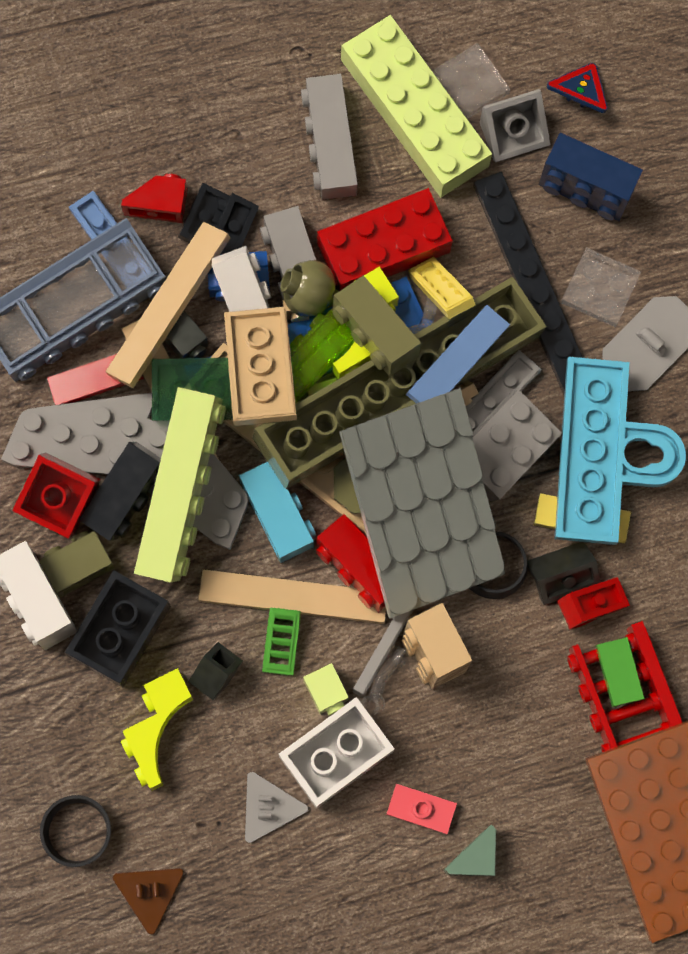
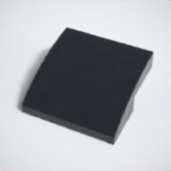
M202 183L177 238L190 243L202 223L205 222L229 234L231 239L221 254L239 249L244 243L259 206L234 193L228 195Z

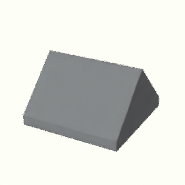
M540 89L483 106L480 126L494 162L551 145Z

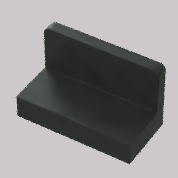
M578 542L527 561L528 569L535 578L539 599L543 605L557 601L571 592L601 583L597 561L584 542Z

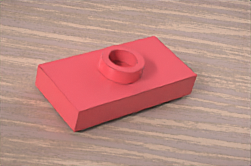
M396 784L386 815L447 835L457 803Z

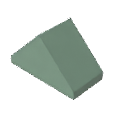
M489 825L443 871L447 875L495 876L496 829Z

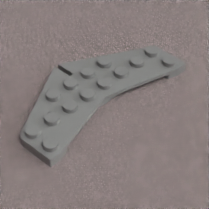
M158 392L30 408L23 411L19 416L1 460L18 468L32 469L38 455L46 452L87 473L109 474L128 442H138L161 458L173 404L163 395L153 420L149 418L155 406ZM210 454L207 466L212 467L208 485L203 484L200 496L204 497V505L201 515L195 516L193 527H196L198 531L214 544L230 550L247 510L248 496L218 458ZM153 485L148 491V493H150L151 495L153 494L154 490Z

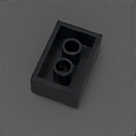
M113 570L65 653L69 658L124 688L171 607L170 603L163 597Z

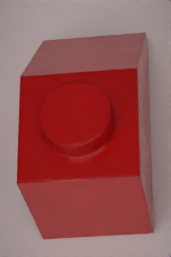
M176 174L154 176L122 199L123 215L183 223L188 192L186 179H182L181 176Z

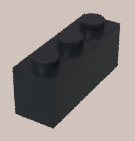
M128 442L79 521L109 541L117 540L119 537L123 538L132 526L130 522L131 517L135 511L140 512L149 499L146 494L152 485L155 486L161 458L138 442Z

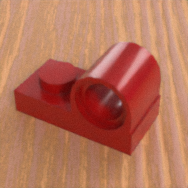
M618 577L571 592L557 601L569 630L576 629L599 617L630 606Z

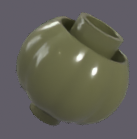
M316 260L299 262L292 269H287L280 285L287 307L293 313L304 317L317 316L323 313L328 306H333L334 295L339 292L338 289H335L334 275L331 269L326 264Z

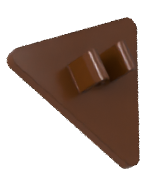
M177 868L116 873L113 875V881L148 934L156 932L184 872L182 869Z

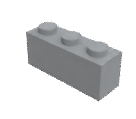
M298 206L263 216L264 227L260 228L264 244H270L273 254L269 255L273 272L279 271L281 279L286 270L292 269L297 263L316 260ZM278 282L280 294L284 300L283 292L280 289L281 282Z

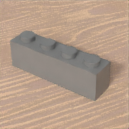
M341 74L306 78V89H301L303 107L309 108L310 116L305 117L307 135L312 134L314 144L309 145L310 161L317 164L318 172H313L314 189L320 190L322 200L357 196V178Z

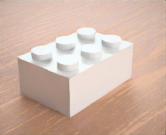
M24 541L0 554V587L5 592L9 590L11 595L6 597L10 607L19 619H25L26 623L22 624L21 627L29 641H32L34 646L39 644L44 650H47L76 634L77 629L29 544Z
M356 697L279 753V758L317 809L392 754L394 747Z

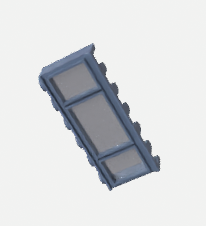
M127 218L0 297V361L15 382L29 379L36 373V369L43 364L56 362L62 357V352L70 347L77 348L88 340V336L95 331L101 332L113 325L114 319L122 314L129 315L139 308L141 302L147 298L153 299L166 277Z

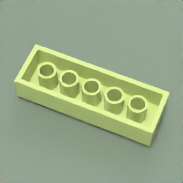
M391 15L341 45V61L440 198L489 167L492 157L491 151Z
M180 387L177 389L134 574L167 582L180 581L181 576L187 575L190 558H187L186 554L188 546L194 545L197 528L193 527L195 516L201 515L204 505V497L200 496L203 484L208 485L212 467L207 465L210 454L214 455L216 453L219 436H215L217 423H223L226 406L222 405L223 399L217 396Z

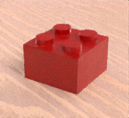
M46 452L39 454L12 511L69 539L75 535L81 522L79 519L88 507L101 479Z

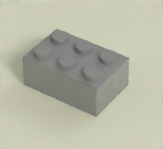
M520 390L509 393L473 431L472 438L482 471V480L487 498L490 501L501 499L562 434Z

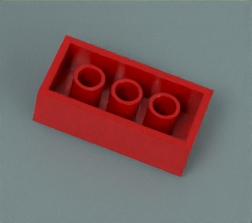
M429 188L317 231L318 247L326 265L334 275L335 286L338 291H341L379 266L385 276L390 277L413 268L432 257L438 258L450 253L452 246L451 236Z

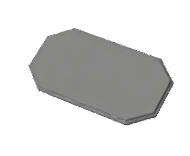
M677 296L653 297L602 349V360L630 362L628 391L648 390L688 349V306Z

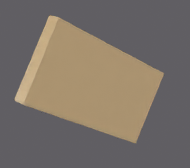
M286 306L224 312L234 426L297 420Z

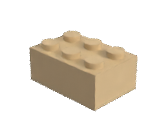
M443 603L407 621L403 635L404 639L401 641L409 657L415 655L418 661L416 671L424 685L429 683L431 689H434L467 671L472 659Z

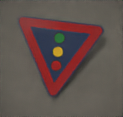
M589 63L547 83V89L566 97L567 101L574 100L580 103V107L587 106L601 113H606L608 109L595 63Z

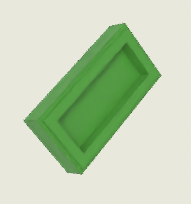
M628 637L596 645L612 707L643 700L644 695Z

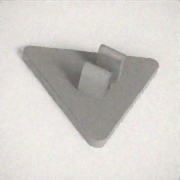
M248 773L246 842L251 843L308 811V807L304 803L256 773Z

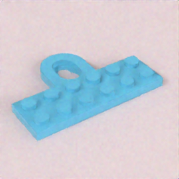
M578 357L567 358L555 539L617 545L619 542L622 485L661 487L672 482L685 465L686 451L684 444L673 430L658 424L626 422L630 362ZM632 441H646L651 446L659 447L664 457L659 463H651L646 467L637 468L627 462L624 455L625 446Z

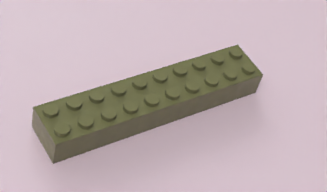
M513 277L507 279L475 298V306L451 319L445 316L414 334L421 342L419 357L392 376H389L384 369L379 370L370 360L295 404L297 420L263 423L256 427L252 439L285 490L345 454L340 431L416 404L406 395L407 392L486 305L510 325L456 387L538 339L547 326Z

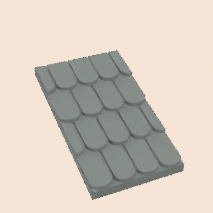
M461 388L339 432L389 618L407 613L505 574L504 562L495 533L496 528L482 480V471L472 438L473 432Z

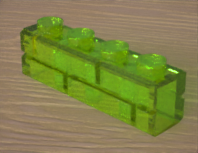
M332 309L325 316L322 313L318 314L309 325L311 330L305 336L299 334L290 343L295 404L355 342L351 335L352 331L346 324L342 325L337 321Z

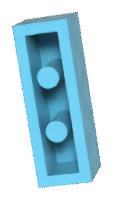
M268 462L239 475L240 483L247 493L248 499L280 563L314 547L312 538L316 537V533L310 521H303L299 513L303 509L299 498L295 492L290 494L288 489L285 490Z

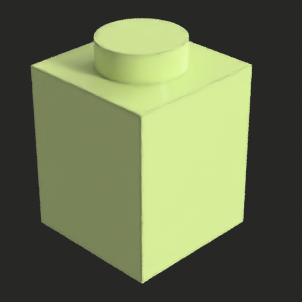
M332 663L303 677V681L320 714L327 712L328 716L345 706L344 702L348 701L349 697Z

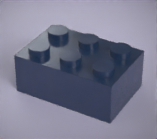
M560 132L545 162L539 185L551 195H562L570 199L571 203L578 207H588L597 211L598 215L604 219L620 221L643 169Z

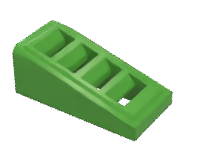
M270 608L262 668L263 673L294 675L301 611ZM275 619L293 621V626L275 624ZM274 632L292 634L291 639L273 637ZM272 645L289 646L290 652L272 650ZM270 658L289 659L288 665L270 663Z

